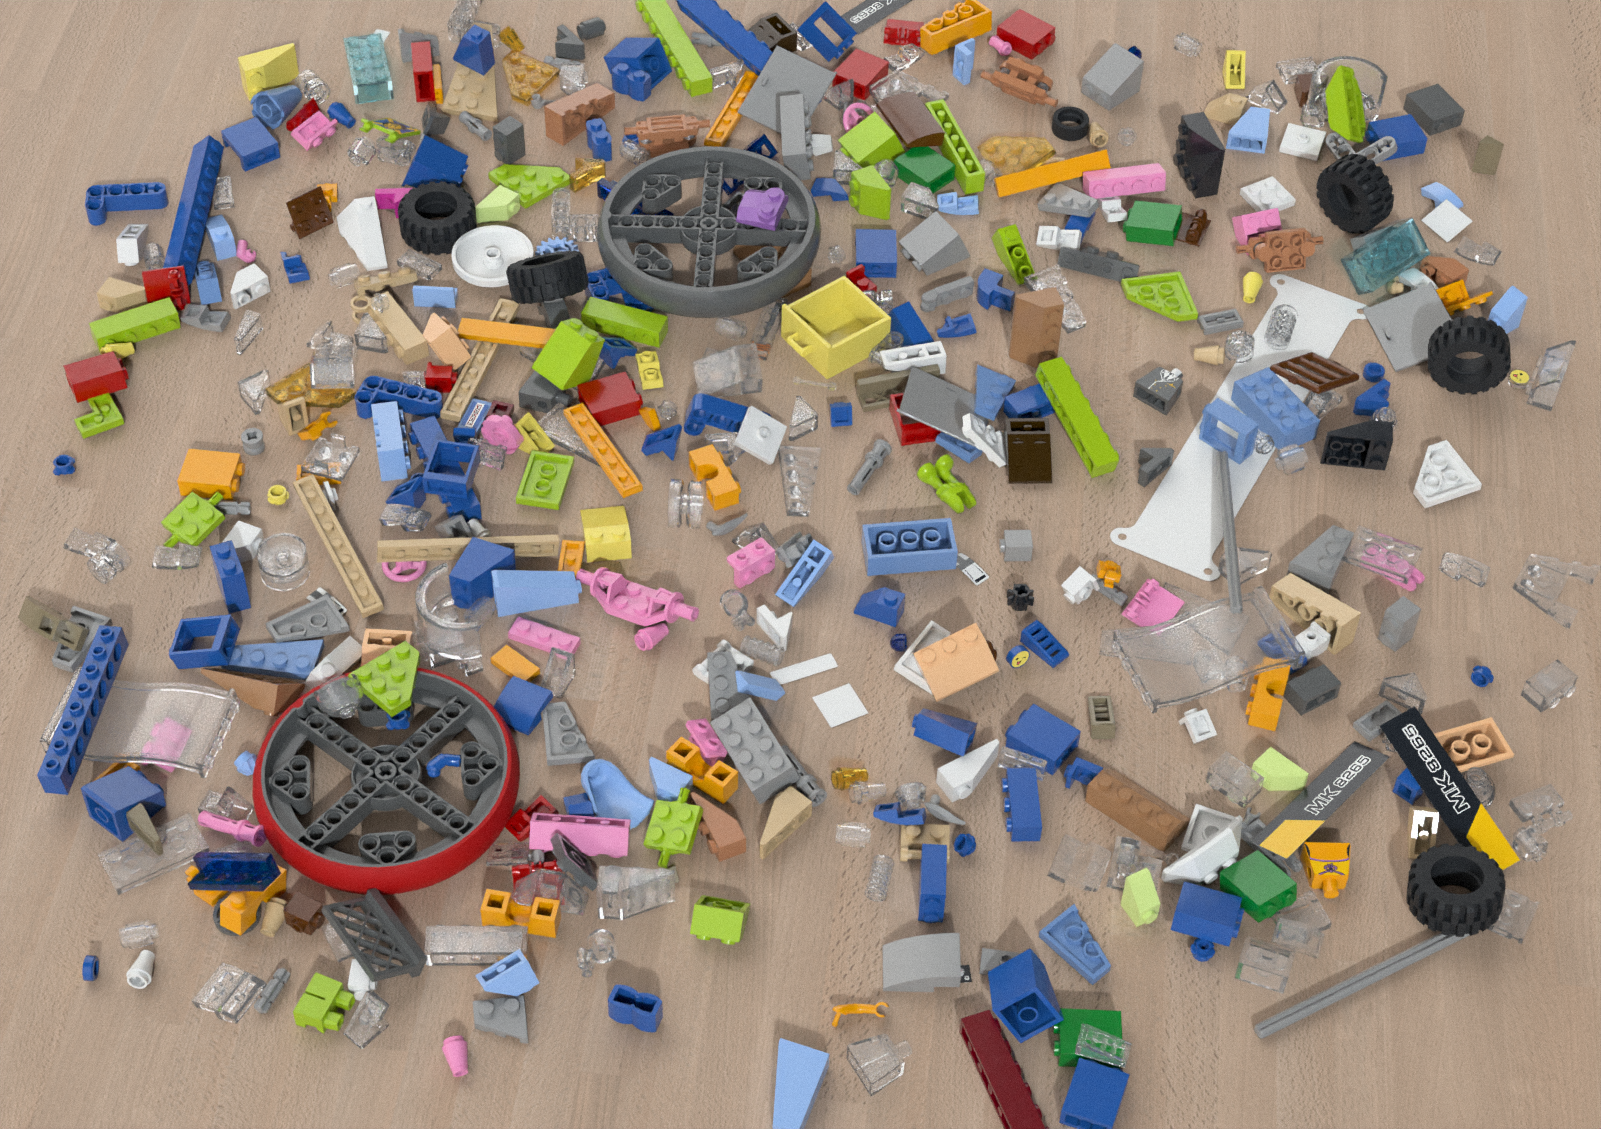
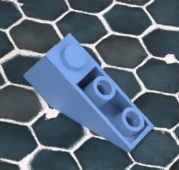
M198 262L194 275L201 305L222 302L213 262Z

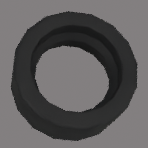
M1077 107L1060 108L1054 112L1052 132L1061 140H1080L1087 135L1089 117L1084 110ZM1072 121L1079 125L1070 127L1061 124V122Z

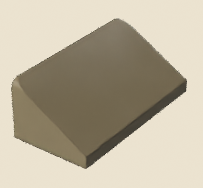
M1488 135L1479 142L1472 171L1495 175L1504 144Z

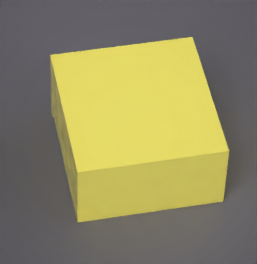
M845 276L789 305H782L781 337L826 379L889 347L891 317Z

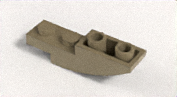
M30 596L25 597L18 618L25 625L51 641L59 642L74 651L82 650L89 632L83 626L62 616V613Z

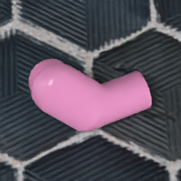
M239 240L236 256L246 263H252L255 261L256 252L253 251L251 253V249H247V241Z

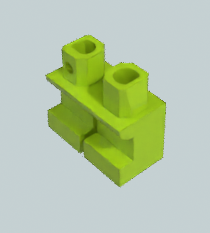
M315 973L305 993H303L293 1010L296 1025L304 1028L310 1025L316 1027L321 1033H325L327 1028L339 1031L344 1022V1015L337 1013V1010L342 1008L350 1011L355 1004L354 994L345 991L342 982Z

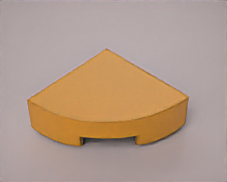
M643 407L639 409L643 420L650 429L656 431L661 428L654 408Z

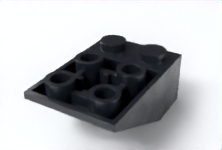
M1370 420L1327 432L1320 464L1385 471L1393 444V422Z

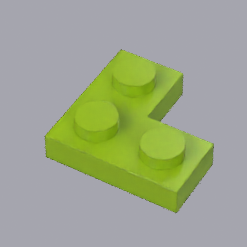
M109 393L89 398L88 403L93 413L74 419L75 425L83 439L124 424L123 417Z

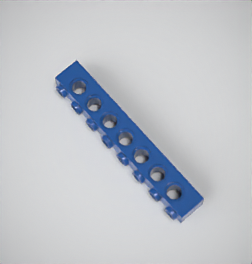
M99 625L37 774L45 793L69 794L129 645L122 627Z

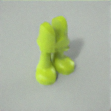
M946 454L940 457L935 467L930 462L922 465L917 472L918 479L937 490V497L953 511L959 514L964 512V505L968 509L976 506V499L965 483H960L953 476L951 469L954 461L950 455Z

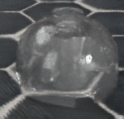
M351 674L353 678L348 679L345 675H340L320 685L321 691L319 693L316 690L314 691V698L320 710L331 717L346 719L353 716L355 710L359 708L363 701V688L357 675Z

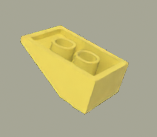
M294 43L238 57L242 85L249 101L258 92L283 87L299 76Z
M624 506L580 510L587 563L632 558L630 530Z

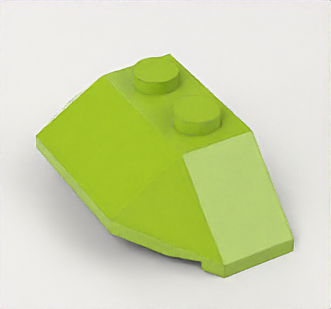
M1341 65L1338 66L1325 90L1328 122L1330 128L1345 139L1361 143L1366 132L1361 90L1358 81L1354 77V70Z

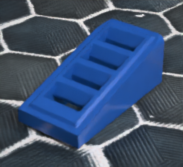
M1035 620L1022 630L1020 642L1052 668L1069 657L1068 651L1038 620ZM1056 651L1057 654L1051 657L1050 655Z

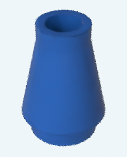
M334 102L329 106L327 113L330 119H336L338 123L346 126L348 129L355 125L356 120L342 103Z

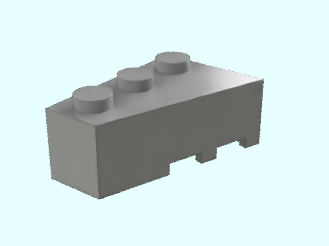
M1335 525L1331 526L1290 561L1287 575L1292 573L1329 594L1349 553L1354 532Z

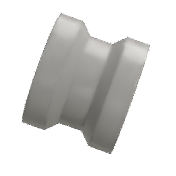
M249 428L241 434L243 450L246 454L258 455L264 451L265 442L263 441L261 430Z

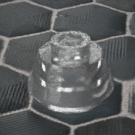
M1388 407L1378 408L1369 418V421L1393 422V432L1398 427L1396 413Z
M922 782L907 783L898 786L894 794L902 807H906L907 810L919 809L921 804L925 802L927 787Z

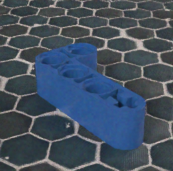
M161 182L93 185L87 189L85 199L88 221L91 225L95 226L106 222L107 212L163 209L169 204L166 187Z
M606 268L587 273L589 284L587 289H585V295L588 300L590 297L610 301L609 296L621 293L620 286Z
M379 376L367 377L354 397L357 415L363 419L373 417L371 404L397 401L398 410L402 409L405 413L425 418L435 416L436 419L441 417L440 411L443 408L440 392Z
M696 394L686 410L684 432L688 435L697 436L702 433L705 425L738 434L749 407L707 394Z

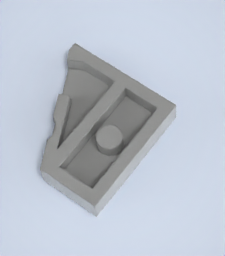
M398 29L403 63L412 61L411 43L430 41L431 56L440 55L437 36L424 35L415 31L412 34L405 32L404 29Z
M524 995L473 1001L475 1029L493 1032L506 1038V1035L520 1039L521 1043H528Z

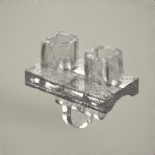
M471 437L468 439V444L479 445L480 463L478 467L481 468L483 465L500 471L504 468V460L507 456L506 446L489 444L488 440L483 438L477 440Z

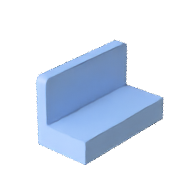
M973 38L955 45L953 76L963 85L970 83L971 70L973 69L975 40Z
M413 286L414 306L456 308L457 288Z

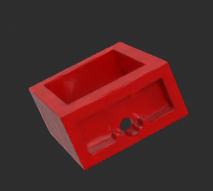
M904 393L890 395L889 410L900 445L905 446L936 441L937 435L941 433L937 429L921 422L903 425L897 409L900 408Z

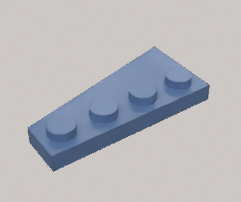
M308 640L235 645L229 665H223L221 668L252 674L306 680L310 672L319 663L324 648V641Z

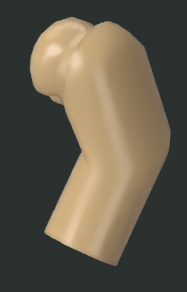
M1397 275L1389 276L1387 291L1391 295L1404 292V284L1399 283Z

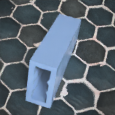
M491 571L494 601L498 617L579 603L578 594L582 593L580 580L575 579L574 571Z
M780 1038L773 1129L805 1128L829 1068L828 1053Z

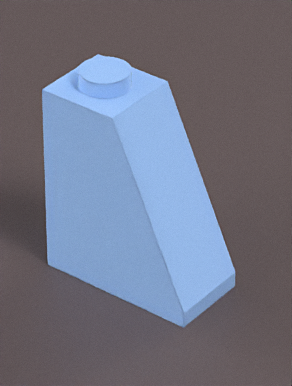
M1250 107L1230 129L1226 149L1264 154L1268 138L1270 109Z

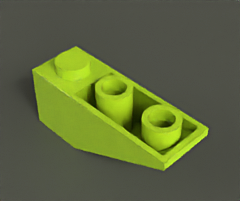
M1014 224L997 229L991 239L999 258L1016 283L1021 285L1037 280L1017 225Z

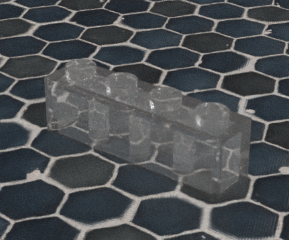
M426 926L424 954L427 956L426 966H492L518 949L528 960V926Z

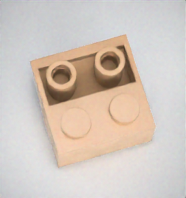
M433 313L422 336L443 365L453 366L454 372L471 358L467 351L469 346L462 338L460 339L457 329L444 316L440 318L437 314Z
M366 628L362 644L361 666L404 641H407L414 647L412 631Z

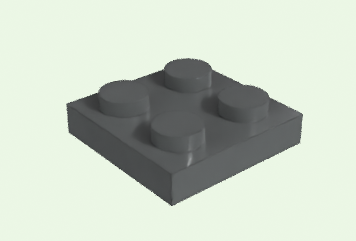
M556 833L550 840L553 846L552 852L558 860L556 861L558 867L563 872L567 873L569 871L574 875V880L581 887L586 886L591 891L595 890L599 886V882L591 861L561 835Z

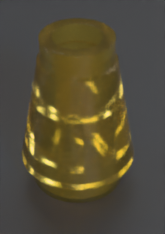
M509 25L498 34L499 41L516 54L525 48L514 28L511 29Z
M837 767L836 770L831 772V782L834 789H840L841 791L868 781L866 768Z

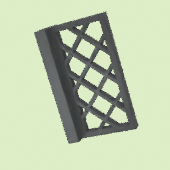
M376 888L368 890L364 897L323 906L322 913L372 982L409 973L411 978L420 976L427 961V956ZM361 906L364 913L353 910V908ZM333 912L345 914L347 917L346 919L335 916ZM349 917L364 921V923L359 925L348 920ZM366 923L374 925L377 931L365 927ZM345 928L359 932L360 934L358 937L351 935L345 930ZM362 934L375 938L376 942L373 943L362 939ZM379 940L386 942L390 949L378 945ZM358 945L372 950L371 955L362 952ZM375 952L389 956L388 961L375 957ZM392 958L399 960L403 966L392 963ZM371 963L383 967L385 970L376 972Z

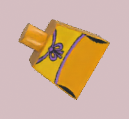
M1303 843L1300 860L1309 886L1313 889H1323L1324 897L1328 899L1336 898L1339 895L1338 889L1346 887L1349 877L1350 843Z

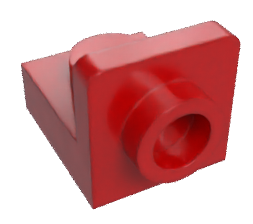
M860 264L848 270L846 278L866 296L877 292V286L864 275L865 266Z

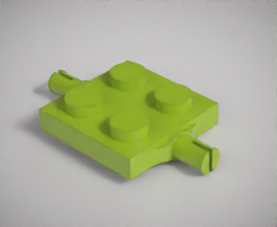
M191 492L161 521L163 527L172 534L163 544L165 548L170 551L178 542H181L195 549L226 519L224 514L215 508L223 499V496L216 492L209 500H206Z
M680 788L677 801H656L643 845L648 849H655L661 852L657 863L659 867L667 868L671 855L678 853L691 854L703 814V808L686 803L690 790L687 788Z

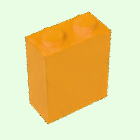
M188 449L177 480L180 495L188 496L191 492H194L201 498H211L216 492H219L223 496L222 500L232 501L235 492L239 491L240 477L244 476L245 463H242L241 455L239 453Z

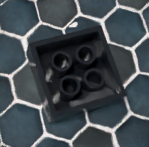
M1204 112L1182 115L1181 123L1178 125L1179 135L1176 140V153L1173 155V162L1179 168L1181 177L1185 179L1188 190L1192 192L1195 199L1217 195L1226 149Z

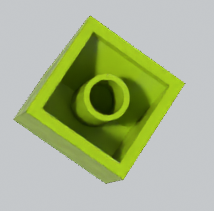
M873 165L852 171L851 181L849 182V203L851 207H854L861 215L883 220L890 219L891 188Z
M702 895L694 904L690 934L696 935V938L701 940L721 939V943L729 945L740 942L743 938L751 903Z

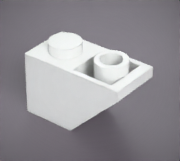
M255 264L236 273L230 292L235 310L270 292L268 276Z

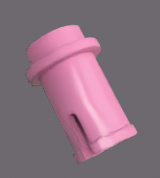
M997 35L990 38L989 45L995 48L1001 56H1008L1011 53L1012 47L1009 42H1004Z

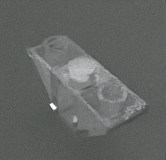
M541 868L516 881L511 897L517 904L527 906L534 904L535 897L560 900L561 912L584 915L589 894L565 872Z

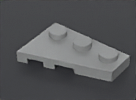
M328 595L266 623V629L276 643L300 641L350 631L349 625Z
M731 651L707 653L711 721L750 698L749 694L740 693L737 690L735 672L738 670Z

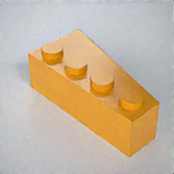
M965 0L964 3H957L953 10H946L941 18L936 17L920 28L921 48L933 55L991 31L992 11L977 0Z

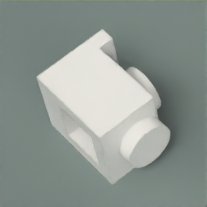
M1080 566L1061 585L1065 593L1063 596L1071 604H1079L1091 595L1093 589L1096 591L1100 589L1097 580Z
M1314 621L1310 627L1294 637L1292 649L1306 656L1309 663L1327 650L1331 635Z
M352 959L348 981L349 992L354 994L355 999L358 1001L371 1000L372 990L377 989L378 981L372 982L357 960ZM371 963L373 969L379 972V966Z

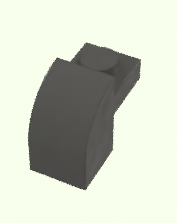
M563 298L545 301L541 303V306H537L539 315H543L547 328L556 329L561 321L570 319Z

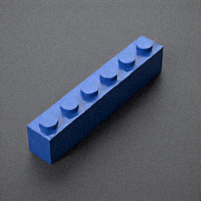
M435 416L410 423L411 432L408 433L409 440L412 445H416L417 456L419 460L423 459L424 470L426 469L436 439L447 441ZM441 460L437 473L465 477L458 461ZM472 487L468 499L438 495L441 504L446 505L448 518L462 515L466 523L471 519H482L480 503Z

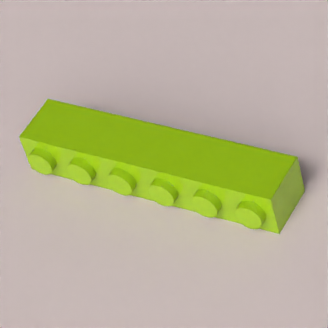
M944 99L925 103L926 108L945 131L942 146L938 147L943 156L956 165L955 177L965 195L984 191L985 171Z
M1062 356L1039 363L1035 376L1091 478L1115 471L1119 462V454L1113 449L1108 434L1100 426L1099 418L1097 415H1094L1090 408V402L1084 397L1079 382L1074 379L1071 373L1070 366L1065 363Z

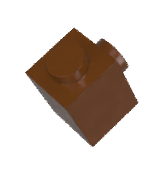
M297 892L283 909L286 924L290 925L296 932H304L311 936L325 921V916L322 913L323 904Z

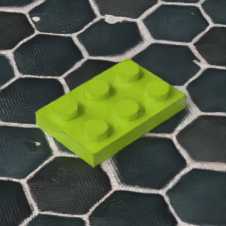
M532 450L516 495V504L559 510L575 463L574 457Z

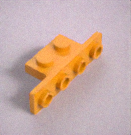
M1463 279L1435 289L1450 316L1455 314L1454 310L1459 309V311L1469 309L1471 308V303L1475 302V305L1487 301L1486 297L1493 295V292L1489 291L1469 298Z

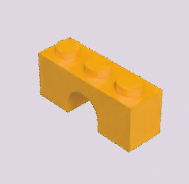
M713 444L689 451V467L697 481L712 479L706 481V497L714 511L738 504L741 487L738 481H734L732 478L730 467L725 466L721 452H717Z
M1263 658L1262 666L1256 667L1254 680H1258V683H1252L1249 697L1254 699L1253 702L1248 701L1245 715H1249L1248 725L1271 731L1276 730L1283 699L1275 698L1270 694L1284 695L1291 664Z
M682 736L666 751V762L668 765L692 775L695 787L722 804L738 789V771L720 760L713 767L708 765L700 755V748Z
M265 860L220 904V925L241 936L256 921V912L262 901L265 903L270 902L273 897L279 898L286 891L287 870Z
M486 889L480 909L482 926L552 938H556L561 921L560 900L535 897L532 906H523L513 901L510 892Z

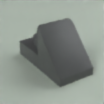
M565 25L558 26L557 42H555L556 57L577 60L585 59L584 43Z
M428 102L421 118L423 134H444L450 121L449 116L438 113L436 105Z
M1141 448L1138 463L1141 465L1138 470V484L1145 488L1170 467L1174 450L1172 448Z

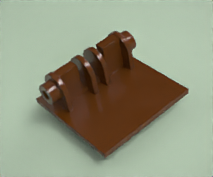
M321 186L286 202L292 219L290 228L293 232L296 231L299 239L334 223Z
M1205 209L1197 210L1195 216L1182 212L1183 221L1176 240L1199 247L1211 220L1207 219Z

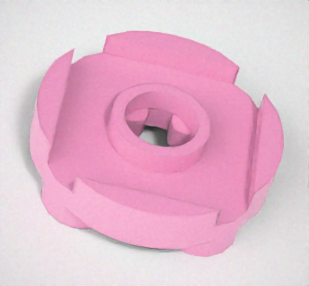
M490 415L482 423L481 433L486 442L493 448L495 446L501 448L500 452L503 454H513L524 441L523 436L513 425L512 419L507 415L502 417Z

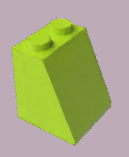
M875 111L838 139L841 145L839 150L845 158H851L849 161L856 170L871 165L875 169L893 163L898 156L905 153L896 134Z
M571 318L561 321L537 357L532 369L561 390L590 382L605 339L600 337L595 330L583 325V322L579 319Z

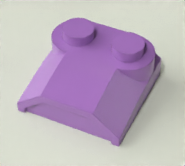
M776 187L770 188L767 191L747 190L739 205L736 222L775 231L788 203V195H785L782 189Z

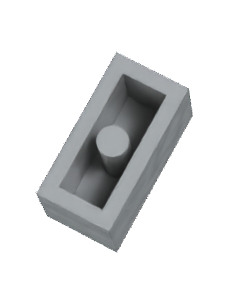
M1402 596L1386 609L1377 639L1396 652L1413 638L1421 608Z

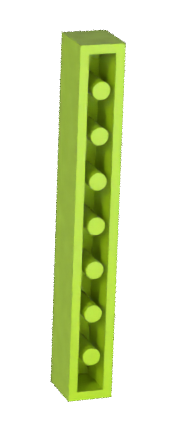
M666 0L636 1L637 11L642 14L644 23L648 24L650 33L654 34L655 38L660 39L671 68L675 69L677 78L681 79L684 90H687L691 97L713 92L712 75Z

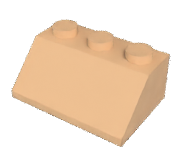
M977 623L913 653L916 664L936 702L999 672L990 648Z
M1492 717L1434 734L1460 773L1514 757L1513 751Z

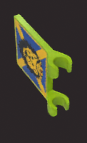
M362 118L361 122L364 125L362 128H359L360 131L368 133L372 128L389 134L385 141L392 144L399 138L420 135L421 133L420 130L391 118L372 121Z

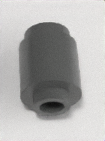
M599 17L583 21L580 25H577V33L581 40H590L602 36L606 30L605 22Z

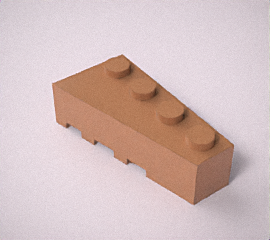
M596 83L545 105L546 136L564 146L586 130V121L602 118L615 108V93Z

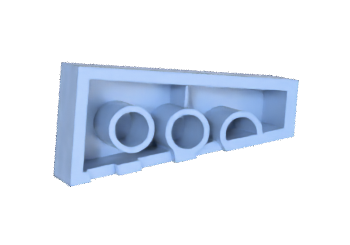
M397 401L371 404L381 482L408 478L407 469H411L409 456H405V453H409L407 440H402V438H406L405 425H400L401 422H404L403 410H398Z

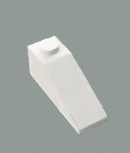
M128 224L117 237L118 263L134 266L142 260L149 224Z
M941 341L880 351L884 367L888 370L903 371L911 369L912 366L919 368L938 364L940 374H944L946 370L947 355Z
M349 636L310 672L305 684L313 689L328 680L346 674L361 659L362 646Z
M995 739L937 769L936 783L951 802L964 799L973 792L997 758L999 741Z

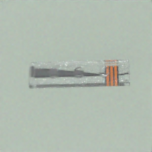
M780 298L763 307L747 348L746 357L767 361L782 321V305H788V299Z

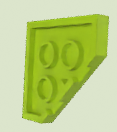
M503 164L488 173L489 179L497 186L501 185L518 193L520 205L525 209L572 183V177L560 167Z
M1180 271L1121 280V287L1126 299L1177 322L1198 318V311Z
M404 641L348 674L349 682L393 717L412 704L413 689H415L417 668L421 659L420 652L407 641Z

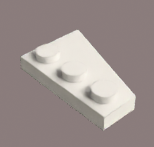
M971 413L963 416L962 431L965 437L970 438L975 443L977 449L982 450L991 462L993 461L999 468L1006 465L1003 432L1000 430L995 432L993 426H985L983 420Z
M931 620L895 664L894 670L932 695L916 664L913 653L950 636L951 632Z

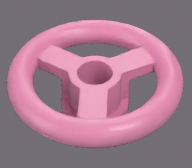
M853 103L848 106L843 115L845 131L849 132L865 119L863 116H859L854 109H863L868 115H871L873 110L864 103Z
M427 561L395 562L396 567L391 571L388 567L389 562H382V570L393 581L409 582L417 579L424 573ZM408 569H417L412 574L403 576L399 575L402 571Z

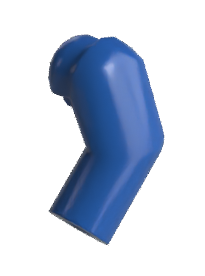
M443 753L437 755L428 762L426 766L427 774L435 778L440 775L441 769L445 766L460 767L461 755Z

